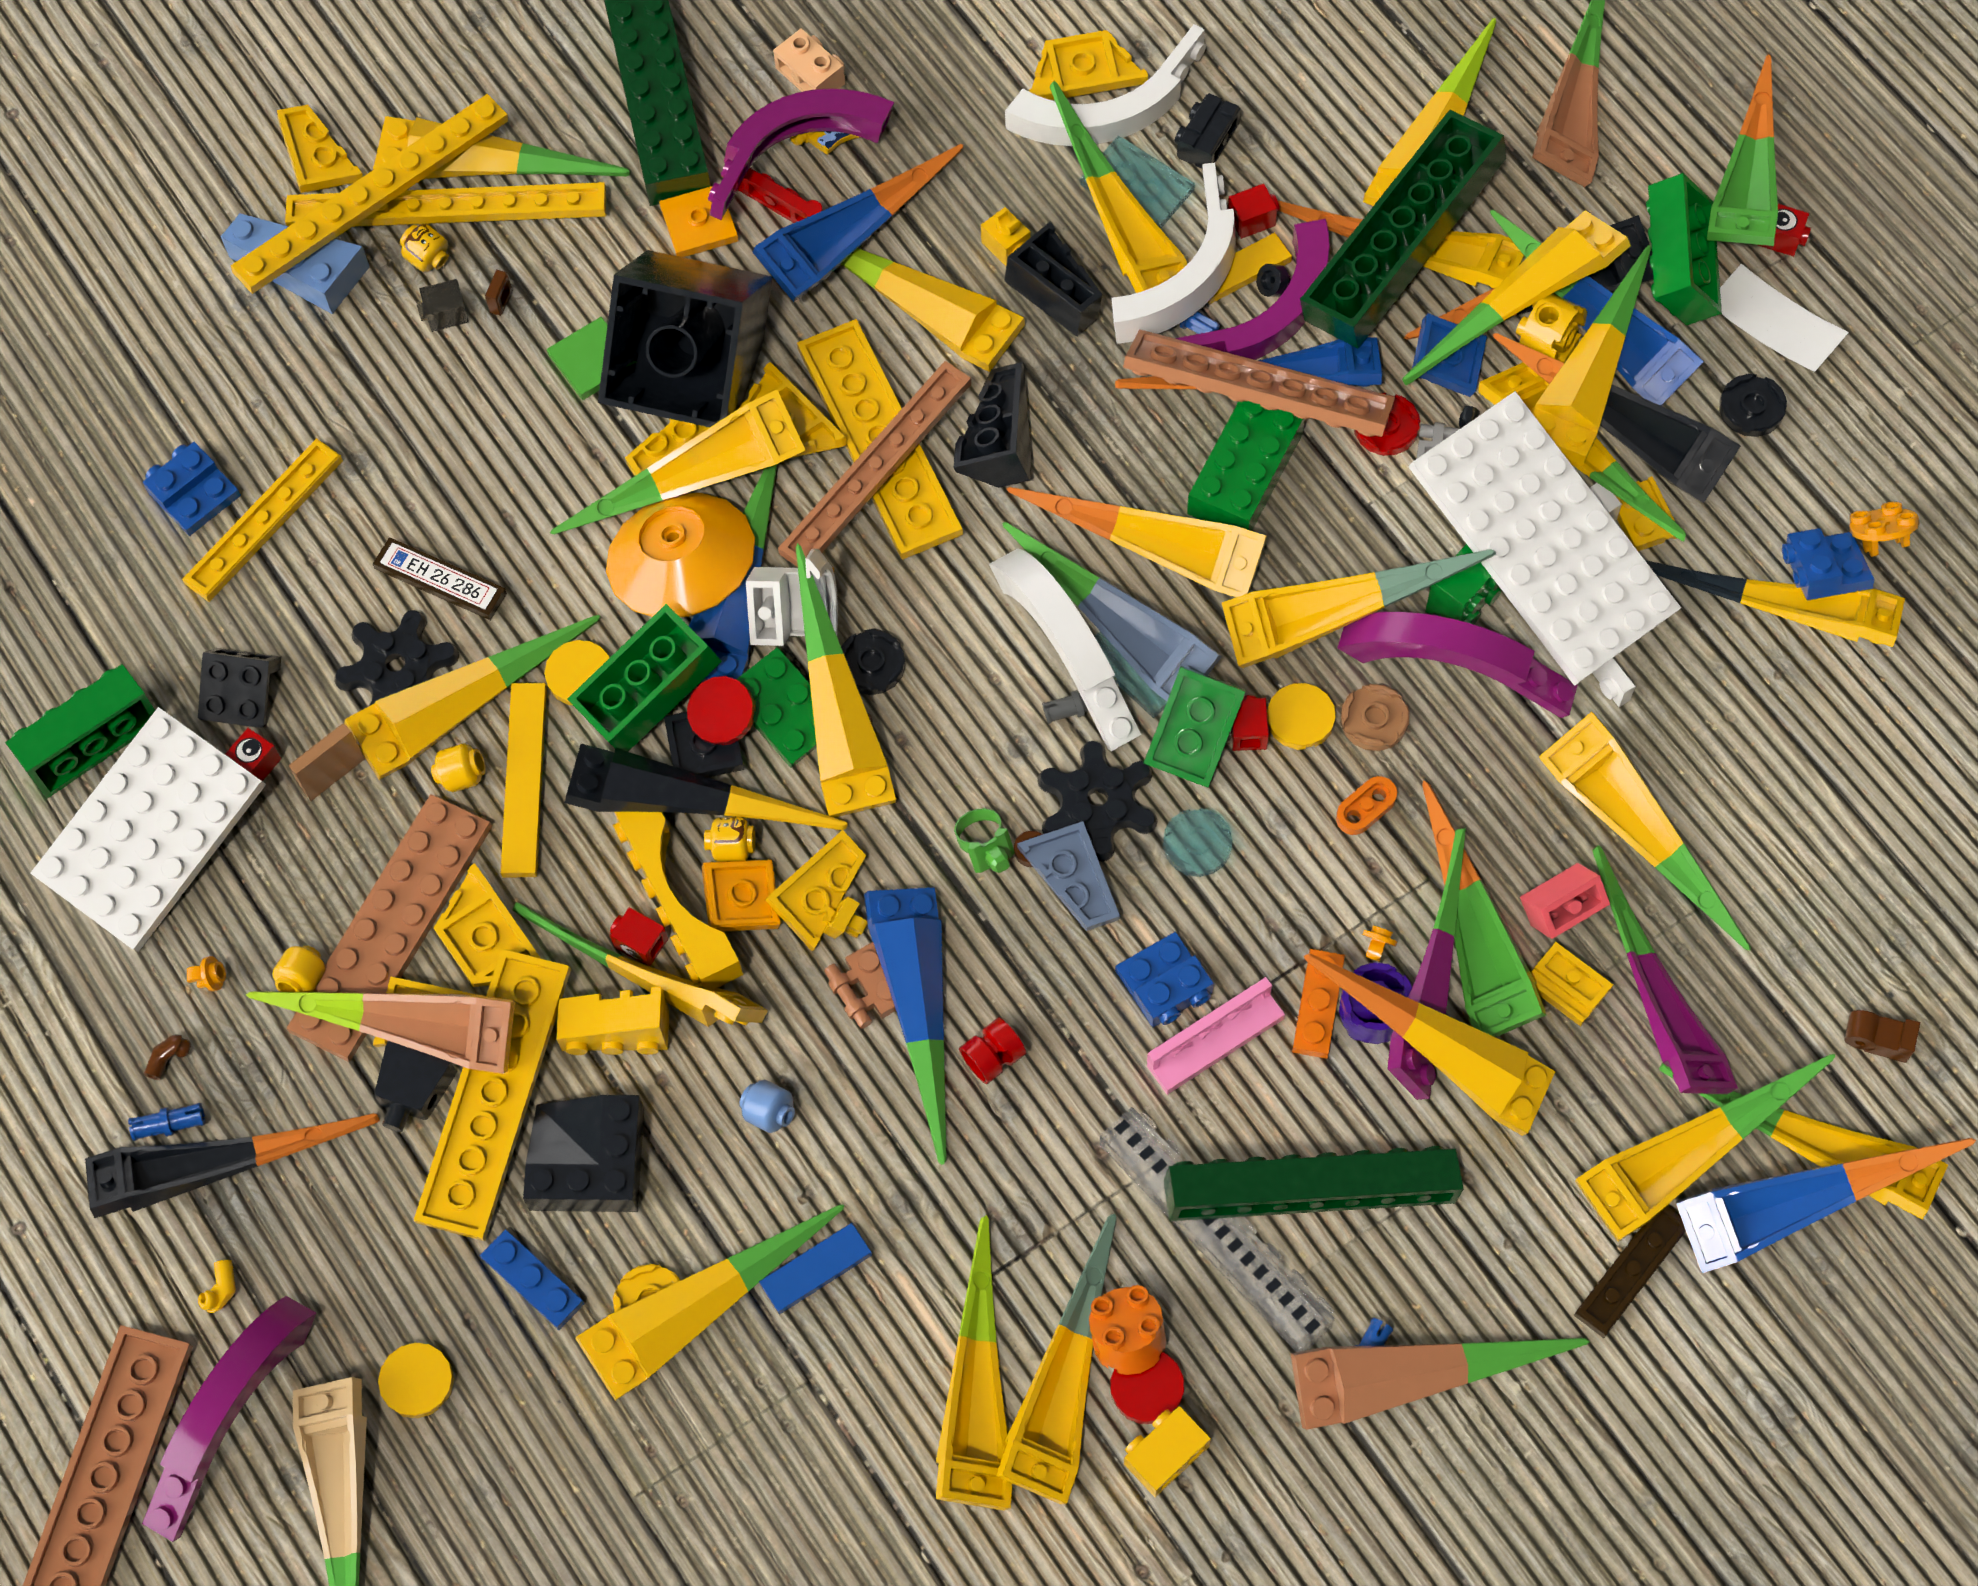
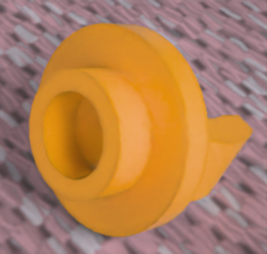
M1374 925L1371 931L1364 930L1362 935L1371 938L1366 957L1380 962L1385 944L1395 947L1398 941L1391 939L1393 932Z
M213 956L203 958L200 966L187 968V982L193 983L197 981V988H207L212 992L218 991L222 988L226 979L224 965Z

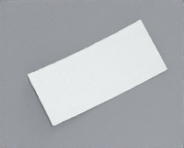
M1742 263L1720 287L1722 315L1761 343L1814 372L1849 333L1791 301L1765 283Z

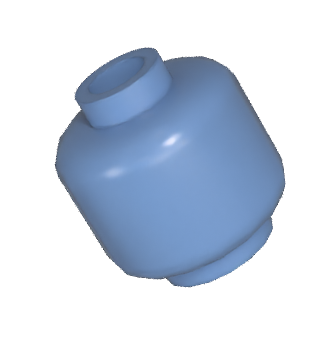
M761 1080L755 1084H750L740 1098V1108L742 1109L744 1120L768 1133L776 1132L782 1127L788 1126L795 1114L791 1093L768 1080Z

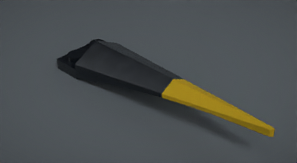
M580 744L564 802L597 812H669L723 815L789 822L836 830H845L848 825L845 821L618 748H615V751L612 752L585 744Z

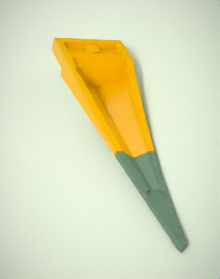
M1488 549L1379 572L1253 591L1222 602L1238 666L1245 668L1271 658L1277 659L1489 559L1496 552Z
M1115 1214L1109 1215L1006 1437L1007 1445L996 1474L997 1477L1058 1504H1067L1079 1469L1085 1402L1093 1350L1089 1316L1092 1301L1102 1295L1116 1223Z

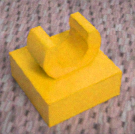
M849 896L843 899L837 906L833 917L823 933L833 939L839 937L844 931L855 938L859 934L861 935L868 923L862 917L854 914L860 903Z

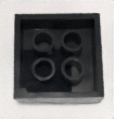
M597 1095L536 1105L525 1165L523 1200L529 1211L638 1212L644 1106L639 1095Z

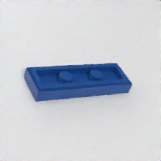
M850 1223L759 1281V1284L780 1315L871 1257L872 1252L853 1223Z

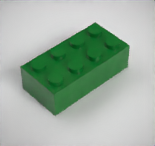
M1684 173L1649 185V199L1646 201V208L1650 215L1648 236L1652 243L1650 265L1654 275V283L1651 286L1654 299L1666 307L1673 316H1676L1686 326L1722 314L1717 241L1707 240L1713 201Z
M1249 401L1238 402L1188 495L1187 514L1200 520L1234 525L1252 531L1303 435L1305 419L1298 418L1293 413L1279 409L1267 410L1257 403Z
M1466 544L1456 556L1473 552ZM1480 562L1431 585L1425 612L1429 615L1475 624L1481 615L1479 611L1485 604L1491 606L1498 599L1502 590Z
M665 604L567 700L614 748L628 752L722 661Z
M121 664L104 672L100 679L88 687L77 690L69 700L57 708L47 710L39 720L30 726L16 731L12 738L5 743L45 798L48 799L131 743L155 712V709L125 666Z

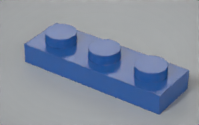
M506 1229L479 1255L487 1265L557 1330H560L585 1304L578 1295Z

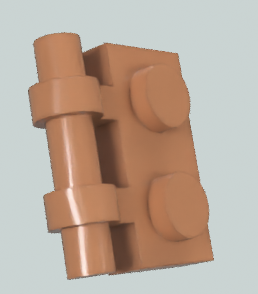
M873 942L845 957L850 971L841 973L836 964H831L825 968L824 972L830 980L828 983L834 994H839L846 1005L845 1012L850 1019H855L860 1029L872 1023L867 1012L873 1008L877 1010L882 1019L896 1011ZM858 982L867 995L859 999L851 986Z

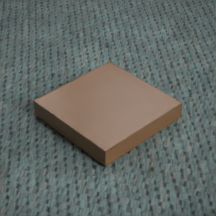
M341 724L289 764V768L305 796L312 801L364 761L365 758L351 730L345 724Z

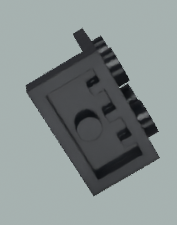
M214 648L203 652L198 719L258 728L264 727L266 725L270 674L281 670L282 656Z

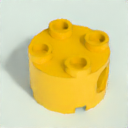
M1552 293L1532 305L1533 310L1529 317L1524 316L1520 320L1516 334L1521 336L1520 344L1565 363L1580 339L1581 334L1577 333L1578 324L1585 326L1587 311L1586 308Z

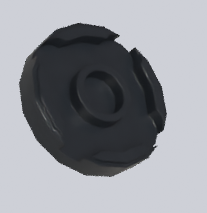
M1745 374L1735 377L1726 384L1719 399V412L1723 421L1733 431L1744 436L1759 437L1770 434L1780 426L1786 414L1787 399L1782 388L1770 378L1765 377L1763 379L1756 377L1757 374Z
M876 629L864 630L865 632L858 635L855 633L847 638L841 648L859 693L866 695L882 694L895 687L903 677L906 666L904 651L898 640L886 631Z

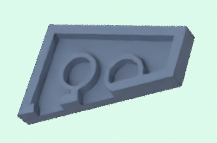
M1083 821L1017 843L1019 851L1086 931L1120 919V914Z

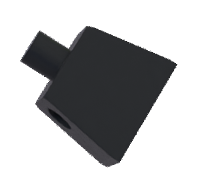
M387 1041L375 1089V1098L378 1103L388 1108L382 1125L392 1131L401 1133L409 1116L427 1120L457 1073L452 1062Z

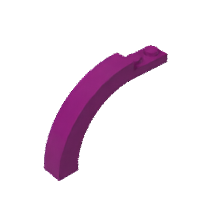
M815 89L782 97L762 107L741 124L727 143L724 158L725 165L721 172L723 179L720 184L714 183L708 196V201L712 202L710 216L722 220L752 164L761 154L776 143L803 133L832 131L856 135L878 144L890 121L894 102L861 91Z
M1326 219L1294 224L1292 243L1296 256V268L1286 290L1270 308L1248 322L1235 327L1174 339L1253 360L1273 352L1286 343L1306 323L1300 298L1328 264L1329 232Z
M1412 612L1372 613L1344 626L1337 647L1363 664L1384 658L1409 657L1461 666L1499 681L1560 718L1570 715L1578 686H1574L1570 680L1533 659L1535 651L1525 645L1489 629L1436 615Z
M285 1296L260 1314L229 1347L196 1393L168 1444L160 1463L164 1470L143 1520V1525L172 1542L181 1537L206 1473L228 1429L265 1377L287 1355L304 1345L316 1312Z

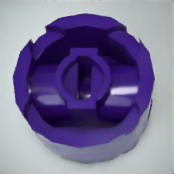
M1374 962L1362 965L1354 970L1355 974L1405 997H1409L1412 990L1411 983L1405 975L1403 977L1396 971L1397 968L1389 964ZM1342 989L1339 1015L1342 1025L1347 1030L1350 1038L1372 1044L1391 1041V1035L1394 1030Z

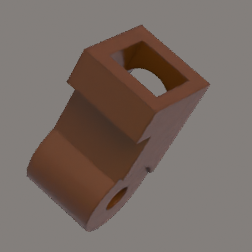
M1856 1010L1850 1012L1844 1041L1854 1048L1864 1050V1052L1907 1063L1915 1052L1921 1022L1910 1019L1902 1022L1879 1016L1873 1012Z

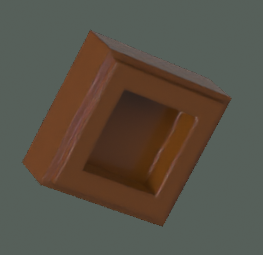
M496 269L485 294L490 313L499 316L503 314L513 291L509 276L505 271Z

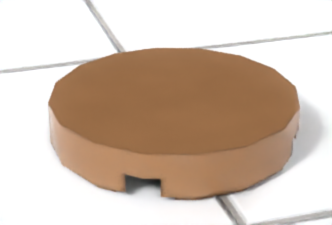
M1369 684L1362 686V689L1353 691L1347 696L1342 705L1340 724L1345 736L1354 745L1365 750L1381 751L1392 748L1402 740L1409 725V709L1402 700V696L1396 690L1385 685Z

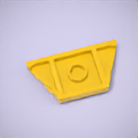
M1108 30L1046 40L1041 53L1042 58L1038 62L1035 79L1029 92L1048 100H1054L1050 85L1055 81L1065 97L1069 98L1142 85L1148 80V73L1145 69L1140 70L1132 62V56L1125 48L1117 44L1116 39Z
M771 362L767 363L764 367L765 374L759 384L754 383L749 391L748 399L742 402L739 407L741 408L757 398L778 390L806 450L793 457L836 449L847 444L845 436Z
M474 863L469 867L466 878L460 888L453 894L448 908L441 914L434 926V930L472 986L480 987L490 985L501 949L540 959L541 957Z

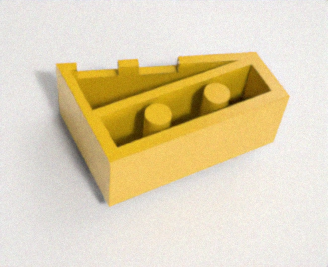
M661 986L651 987V994L633 996V991L625 990L620 991V998L602 999L601 994L559 999L557 1042L561 1050L566 1051L568 1054L584 1055L587 1051H601L608 1055H618L623 1053V1050H637L640 1054L652 1055L658 1053L659 1050H668L669 1007Z

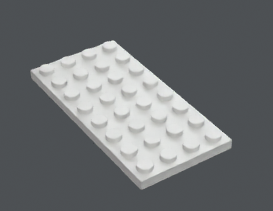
M1516 391L1421 455L1408 466L1473 553L1488 549L1496 552L1493 557L1482 561V565L1574 686L1681 609L1680 605Z

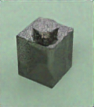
M457 279L419 288L422 301L416 302L421 321L428 320L432 332L469 323Z

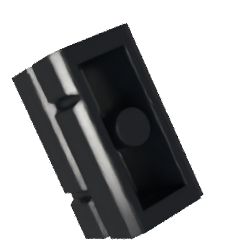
M1210 93L1205 95L1201 103L1195 102L1189 114L1190 122L1187 127L1182 125L1175 136L1174 143L1177 144L1178 158L1190 164L1194 163L1195 166L1203 169L1202 164L1216 163L1240 123L1241 109L1239 106L1229 101H1223L1222 98Z

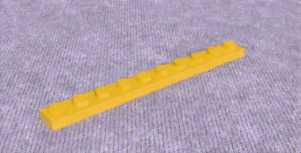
M488 94L484 95L231 265L232 273L252 294L507 123L508 114Z
M605 182L406 190L353 227L605 217L606 186ZM338 193L287 195L286 226L292 225Z

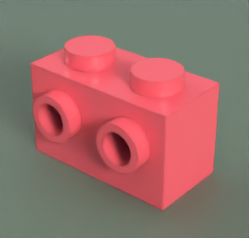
M1579 863L1520 897L1530 925L1551 939L1610 905L1600 875Z

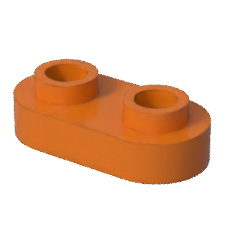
M1382 776L1372 777L1339 805L1336 815L1338 827L1350 835H1358L1365 832L1395 805L1397 798L1395 784L1390 779ZM1381 794L1385 799L1383 801H1376L1373 795ZM1355 815L1359 818V821L1352 823L1347 817Z

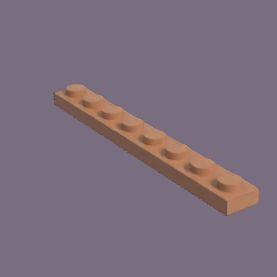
M944 361L778 547L779 554L798 567L797 543L802 547L805 558L811 549H819L823 553L971 386V377L947 361Z

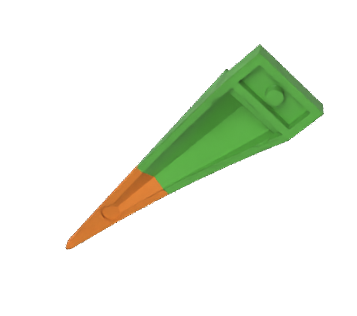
M1770 54L1765 58L1741 131L1712 204L1707 240L1774 246L1778 219Z
M1423 780L1422 786L1445 886L1455 830L1431 785ZM1464 849L1454 940L1465 1009L1472 1027L1491 1036L1498 1037L1547 1014L1531 972Z

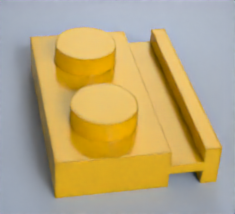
M1653 476L1648 477L1643 482L1636 481L1642 490L1674 520ZM1616 496L1622 504L1617 521L1637 551L1662 544L1670 538H1673V540L1677 539Z
M1557 942L1553 944L1531 972L1536 982L1535 986L1539 996L1580 1027L1614 985Z

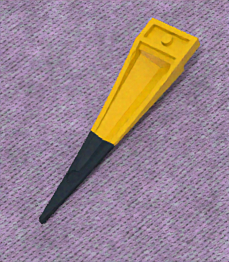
M1645 560L1657 576L1855 642L1861 637L1875 644L1893 647L1898 635L1905 598L1873 588L1806 600L1802 589L1797 588L1795 584L1710 574Z

